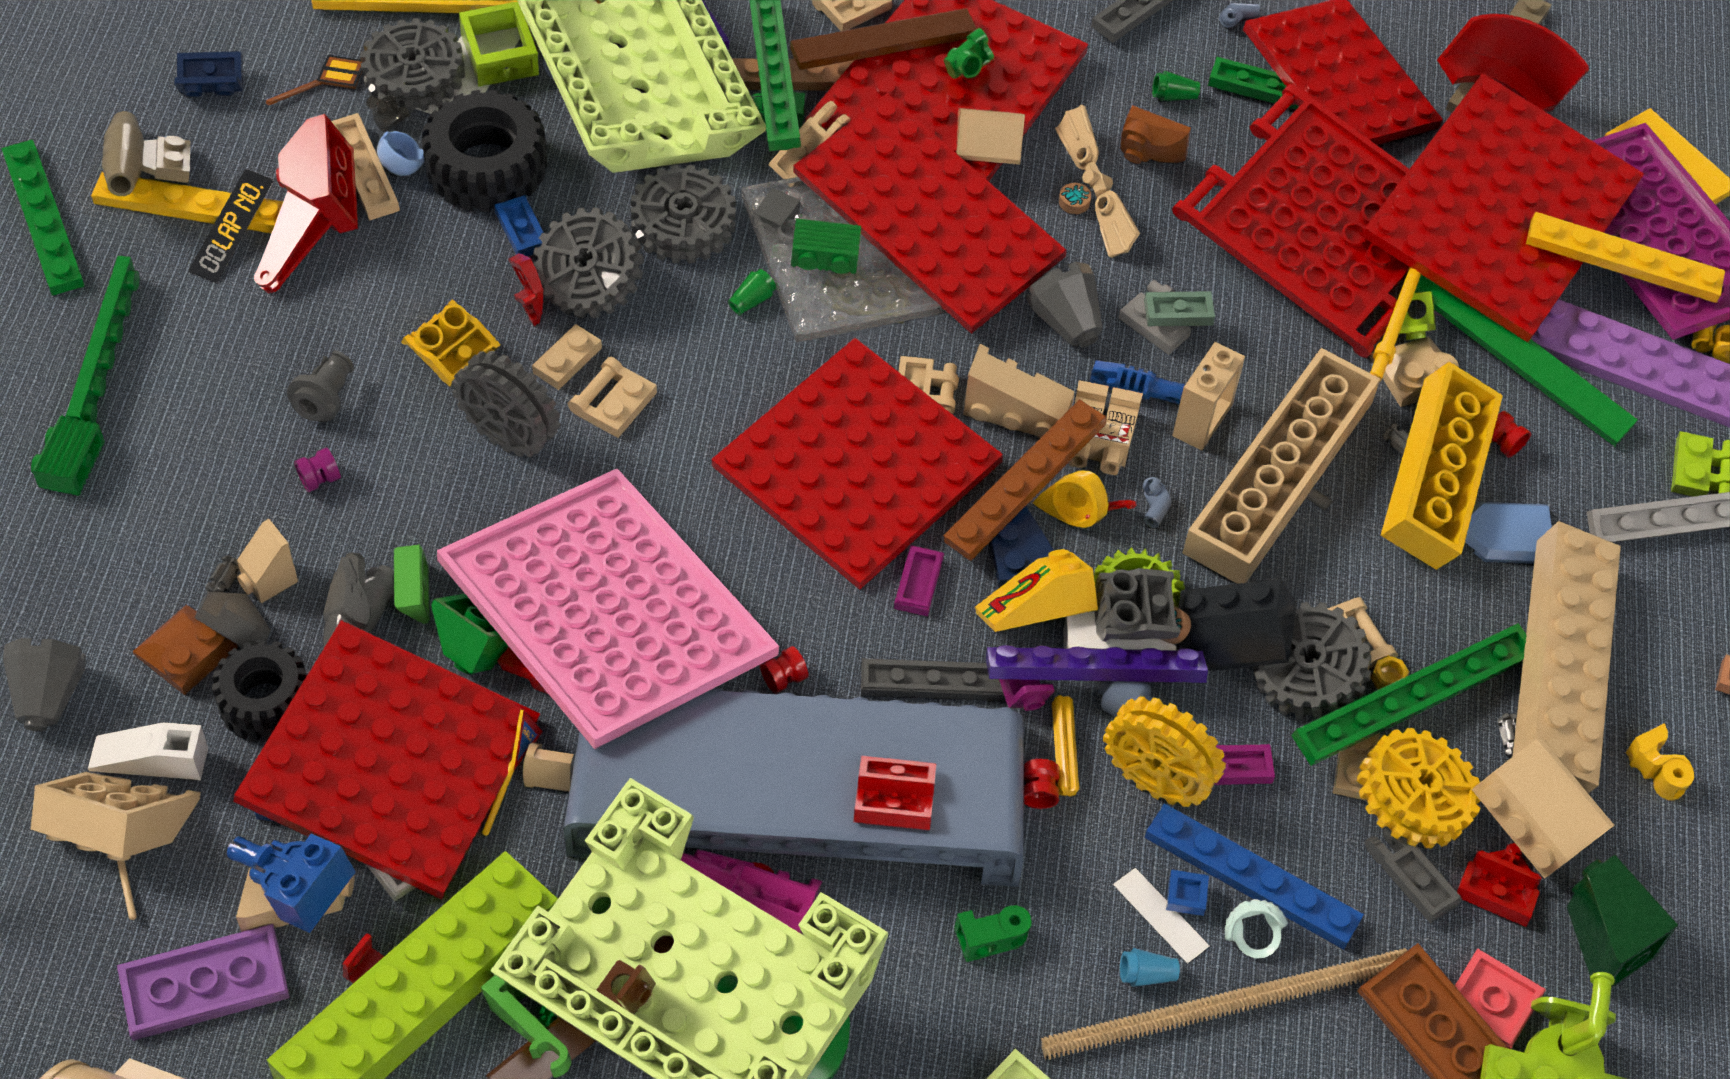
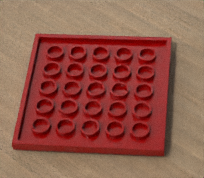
M854 338L711 460L714 469L860 590L1002 463L1003 454L867 346Z
M341 620L234 794L233 802L307 837L312 833L342 847L346 855L442 900L509 773L508 766L513 756L520 709L524 710L536 724L540 713Z

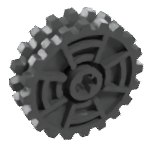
M413 18L410 23H406L404 19L398 20L397 25L391 26L386 24L383 26L384 31L372 33V41H365L363 45L364 51L360 53L361 69L365 76L363 78L364 84L368 88L369 95L372 98L377 97L378 103L382 106L389 103L391 109L396 111L400 107L405 108L406 112H413L415 108L426 111L429 110V105L434 104L438 107L443 103L442 99L453 98L455 96L454 89L462 87V78H465L462 46L457 41L455 33H448V28L444 25L436 27L435 21L432 20L420 23L419 18Z
M672 165L671 170L666 171L660 168L656 170L655 176L648 174L644 177V185L637 184L635 187L636 195L631 196V219L633 220L631 221L632 232H636L635 239L640 243H644V250L647 253L654 251L657 253L658 259L664 260L666 257L672 259V263L678 264L681 259H686L690 264L695 263L696 258L699 257L703 260L710 259L711 252L719 254L723 251L722 243L729 244L732 240L731 233L735 232L736 224L733 221L736 215V208H734L736 206L735 196H731L729 184L722 185V177L719 175L710 176V170L703 168L701 171H697L694 165H688L686 169H680L678 165Z
M583 207L578 208L576 215L573 216L566 212L562 214L561 222L557 223L553 220L549 224L551 231L548 234L542 233L539 237L543 243L541 247H535L533 254L538 257V261L533 264L539 273L543 294L555 306L560 307V310L565 314L569 315L574 311V315L581 319L584 318L586 313H589L593 319L599 318L602 311L611 314L615 312L614 306L619 303L624 306L628 302L626 295L628 293L635 294L638 289L634 283L636 279H642L643 276L642 270L638 268L639 265L644 263V256L638 253V250L642 247L640 242L634 238V233L622 220H617L615 214L610 211L603 215L600 208L593 207L591 213H587Z
M480 351L468 361L467 366L460 369L454 376L455 379L451 384L455 388L452 391L453 397L459 400L457 406L466 413V420L477 427V432L480 435H486L490 443L495 446L499 444L505 452L510 453L513 451L519 457H522L524 454L532 457L535 453L538 454L547 440H551L558 432L557 430L561 426V423L558 421L560 413L554 409L556 405L554 399L546 394L547 388L544 385L538 384L536 376L532 372L527 373L522 364L519 362L514 364L508 356L503 354L499 357L495 351H489L487 354L484 351Z
M1309 602L1301 603L1300 609H1296L1289 662L1252 666L1254 676L1258 682L1257 688L1259 692L1267 694L1265 697L1266 702L1270 706L1278 704L1279 713L1285 716L1293 712L1295 713L1296 720L1303 721L1306 715H1310L1315 721L1323 717V714L1331 713L1354 702V696L1362 697L1366 692L1363 682H1370L1371 679L1369 667L1372 665L1370 646L1365 641L1367 636L1364 629H1356L1358 625L1357 620L1353 616L1345 618L1344 610L1336 607L1333 611L1328 610L1327 603L1320 602L1317 607H1311Z

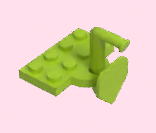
M1596 972L1590 976V981L1593 984L1590 1005L1556 997H1539L1533 1000L1531 1008L1549 1019L1548 1028L1538 1031L1529 1040L1525 1052L1492 1044L1485 1046L1480 1079H1627L1605 1073L1604 1057L1598 1046L1600 1039L1605 1035L1607 1025L1616 1021V1014L1609 1011L1611 986L1615 982L1614 976L1606 972Z

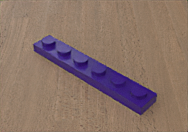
M1002 645L999 647H987L986 652L989 679L1207 683L1208 675L1203 652L1188 648L1174 651L1158 650L1156 648L1124 650L1118 647L1087 649L1080 646L1070 649L1050 648L1047 646L1015 648L1010 645Z

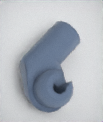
M1230 3L1220 13V23L1224 27L1231 28L1242 19L1259 18L1260 5Z
M1149 477L1142 485L1144 496L1150 506L1143 520L1149 527L1157 528L1168 512L1172 501L1164 484L1157 477Z

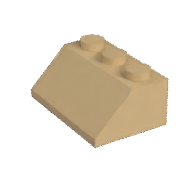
M1541 736L1532 741L1472 789L1544 879L1614 826Z

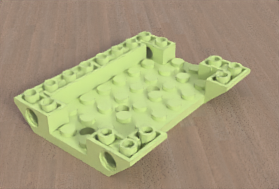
M629 778L585 839L592 853L549 912L540 906L535 908L491 969V972L654 1079H807L871 983L885 946L888 932L820 892L798 925L803 933L802 935L682 862L681 858L694 819L693 815L632 778ZM601 897L610 898L611 906L605 913L595 914L592 912V906L597 899ZM671 936L674 938V944L668 952L657 953L654 951L655 942L660 937ZM618 960H622L634 969L639 964L642 965L656 982L651 996L637 1010L635 1015L597 991L601 982ZM623 975L614 981L612 991L616 996L630 976ZM733 975L738 978V984L732 992L721 993L718 991V982L724 976ZM790 1016H800L803 1018V1026L795 1034H786L782 1031L783 1022Z

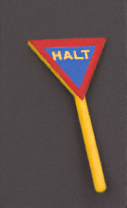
M521 709L513 756L508 766L509 773L492 805L482 830L484 836H488L514 770L525 757L529 744L535 743L543 732L529 715Z

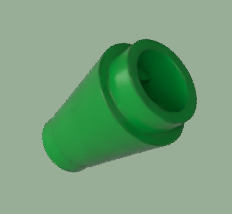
M1168 71L1156 73L1153 80L1152 95L1154 98H1159L1161 102L1197 100L1200 93L1199 81H1194Z
M758 269L756 272L751 271L728 300V304L736 314L741 316L744 312L773 297V291L777 289L776 283L763 269Z

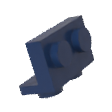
M241 51L177 53V77L174 78V85L179 93L189 97H199L205 92H215L219 96L234 95V92H243V55Z

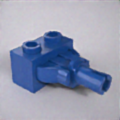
M312 833L305 842L295 841L284 844L273 840L272 846L267 843L259 846L242 836H238L233 841L241 847L230 844L227 849V856L230 860L237 861L251 868L249 871L250 878L253 882L261 885L265 897L279 919L308 933L312 931L356 873L341 846Z

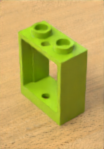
M518 1L459 12L461 36L478 87L539 75L538 52ZM517 27L523 47L481 55L475 35Z

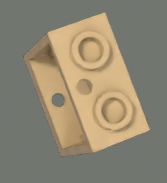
M1214 342L1183 388L1173 437L1197 449H1204L1233 405L1245 360L1244 355Z

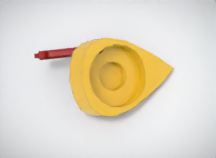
M1083 470L1065 475L1043 491L1033 502L1034 505L1049 515L1069 525L1087 528L1100 522L1107 515V511L1120 508L1132 509L1137 506L1133 500L1108 502L1105 487L1098 475L1091 471Z

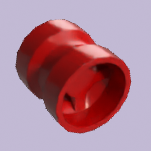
M1502 411L1497 416L1491 442H1496L1500 446V451L1510 458L1527 444L1531 437V432L1524 426H1518L1514 422V417L1509 412Z
M794 646L783 650L777 659L772 658L759 665L766 685L774 694L785 690L788 682L799 683L809 677L806 663Z
M1032 759L1024 763V781L1026 782L1024 786V804L1035 809H1047L1058 804L1059 789L1056 786V782L1059 780L1060 767L1056 762L1048 759Z

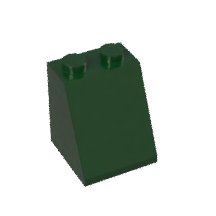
M1613 855L1603 863L1597 859L1582 871L1581 874L1584 878L1572 888L1571 891L1574 895L1567 905V910L1590 976L1596 972L1611 974L1615 979L1611 988L1654 960L1678 927V924L1616 855Z

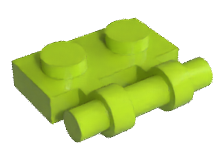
M1680 431L1676 438L1671 492L1692 497L1708 495L1709 489L1718 491V493L1730 492V440L1723 442L1722 450L1713 449L1714 438ZM1711 465L1720 467V474L1711 473Z

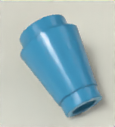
M1133 948L1131 952L1124 951L1122 953L1120 977L1123 983H1130L1132 987L1170 981L1176 982L1179 978L1180 965L1177 958H1170Z

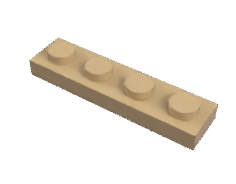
M359 113L331 121L354 148L356 192L369 221L400 211L399 202Z

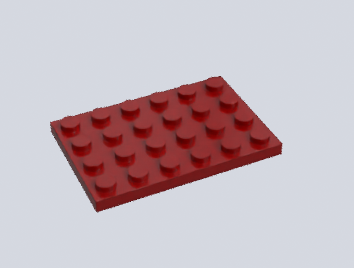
M1329 0L1246 20L1243 31L1286 87L1289 84L1296 85L1376 145L1435 130L1440 127L1443 121L1442 117L1348 0Z

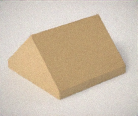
M959 108L956 153L963 160L1020 165L1025 114Z

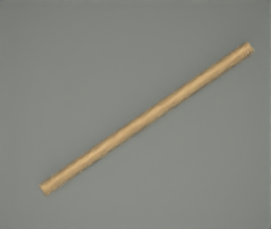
M1406 948L1399 949V951L1394 950V952L1382 953L1377 955V957L1372 956L1368 957V959L1363 958L1359 959V961L1354 960V962L1350 961V963L1345 962V964L1333 965L1332 967L1323 968V970L1319 969V971L1314 970V972L1310 971V973L1305 972V974L1301 973V975H1292V978L1288 976L1283 978V980L1278 979V981L1274 980V982L1269 981V983L1252 985L1251 988L1246 987L1242 988V990L1237 989V991L1233 990V992L1228 991V993L1224 992V994H1215V997L1211 995L1210 998L1205 997L1201 998V1000L1196 999V1001L1192 1000V1002H1183V1005L1179 1003L1178 1006L1174 1005L1169 1006V1008H1160V1010H1151V1013L1146 1011V1014L1142 1012L1137 1014V1016H1128V1019L1126 1017H1123V1019L1118 1018V1020L1114 1019V1022L1110 1020L1109 1023L1104 1022L1100 1023V1025H1091V1028L1086 1026V1029L1081 1027V1029L1077 1028V1031L1073 1029L1072 1032H1063V1035L1058 1033V1035H1049V1038L1045 1036L1044 1039L1041 1038L1044 1058L1046 1060L1048 1055L1049 1060H1051V1054H1053L1055 1059L1056 1053L1060 1057V1052L1065 1056V1051L1070 1055V1050L1074 1054L1075 1048L1077 1053H1079V1047H1081L1083 1052L1084 1046L1086 1050H1088V1045L1093 1049V1044L1097 1048V1043L1102 1047V1042L1107 1046V1041L1111 1045L1112 1039L1115 1044L1116 1038L1121 1042V1037L1125 1041V1036H1127L1128 1040H1130V1035L1134 1039L1135 1034L1139 1038L1140 1032L1143 1037L1144 1031L1148 1035V1030H1150L1151 1034H1153V1029L1157 1033L1158 1028L1162 1032V1027L1167 1031V1026H1169L1171 1030L1172 1024L1174 1029H1176V1023L1180 1028L1181 1022L1184 1027L1185 1021L1190 1025V1020L1192 1024H1194L1195 1019L1199 1023V1018L1203 1022L1204 1017L1208 1021V1016L1212 1020L1213 1014L1216 1019L1217 1013H1219V1017H1222V1012L1224 1016H1226L1227 1011L1231 1015V1010L1235 1014L1236 1009L1240 1013V1008L1244 1012L1245 1006L1248 1011L1250 1006L1253 1009L1254 1004L1258 1008V1003L1260 1007H1262L1263 1002L1265 1006H1267V1002L1271 1005L1272 1000L1274 1004H1276L1277 999L1280 1003L1281 997L1284 1002L1286 997L1287 1000L1290 999V995L1294 999L1295 995L1296 998L1299 997V993L1303 997V993L1307 996L1308 991L1310 995H1312V991L1316 994L1317 989L1319 993H1321V989L1325 992L1326 986L1329 991L1330 987L1334 989L1335 984L1339 988V984L1343 987L1344 982L1346 986H1348V982L1352 985L1353 980L1355 984H1357V980L1361 983L1362 978L1365 982L1366 978L1370 980L1371 976L1373 978L1408 950Z

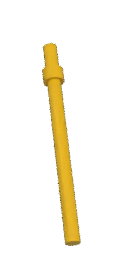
M1411 267L1407 273L1382 342L1377 344L1373 354L1375 361L1370 373L1380 378V382L1387 365L1392 363L1395 356V343L1421 276L1416 269Z

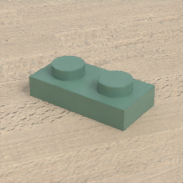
M1211 291L1145 293L1144 304L1147 326H1213L1215 313Z

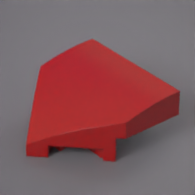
M518 253L508 259L524 287V290L516 293L514 297L517 302L522 304L533 326H536L540 323L542 316L543 288L531 258Z
M1516 843L1508 844L1506 849L1491 853L1483 850L1477 851L1474 860L1468 862L1456 892L1466 902L1527 927L1540 893L1537 887L1542 878L1539 874L1530 870L1521 856L1523 852Z

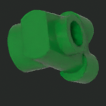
M978 28L967 36V41L961 46L953 48L948 52L944 63L948 74L952 78L956 79L961 75L973 78L979 74L983 66L994 59V54L988 46L986 33Z

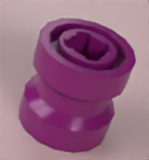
M327 447L318 450L315 456L309 459L302 457L294 461L299 479L308 493L318 489L321 483L326 481L332 483L341 479L336 461Z

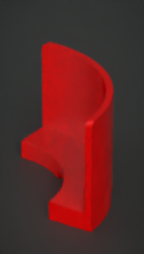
M1484 14L1472 17L1437 59L1452 85L1464 82L1475 83L1481 74L1484 73L1545 112L1554 110L1589 71V66L1585 60L1560 36L1533 21L1506 14Z

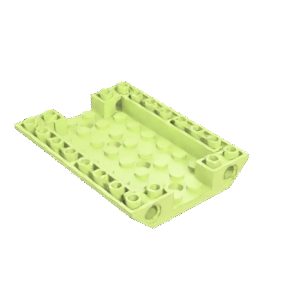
M517 0L589 155L611 172L616 173L730 157L765 132L766 124L702 0H599L602 3H597L595 0ZM613 43L620 44L623 46V48H619L616 44ZM634 88L642 89V90H644L646 93H641L640 91H638L637 89H634ZM661 133L662 135L666 136L668 139H667V140H664L662 137H660V136H658V135H655V134Z

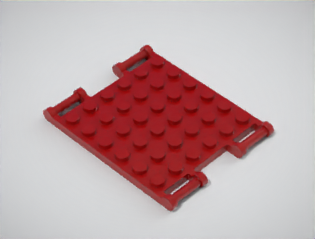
M1289 84L1282 91V97L1262 118H1256L1249 127L1255 137L1266 140L1265 144L1234 177L1221 167L1212 165L1206 171V177L1184 200H1179L1173 206L1172 212L1181 221L1189 222L1350 344L1355 353L1360 357L1367 358L1374 351L1376 342L1386 332L1397 299L1390 295V293L1407 275L1410 267L1361 236V234L1408 172L1409 168L1299 87ZM1291 104L1299 106L1278 130L1272 126ZM1214 186H1221L1220 192L1201 212L1194 208ZM1381 306L1385 310V314L1363 336L1357 330L1376 308Z

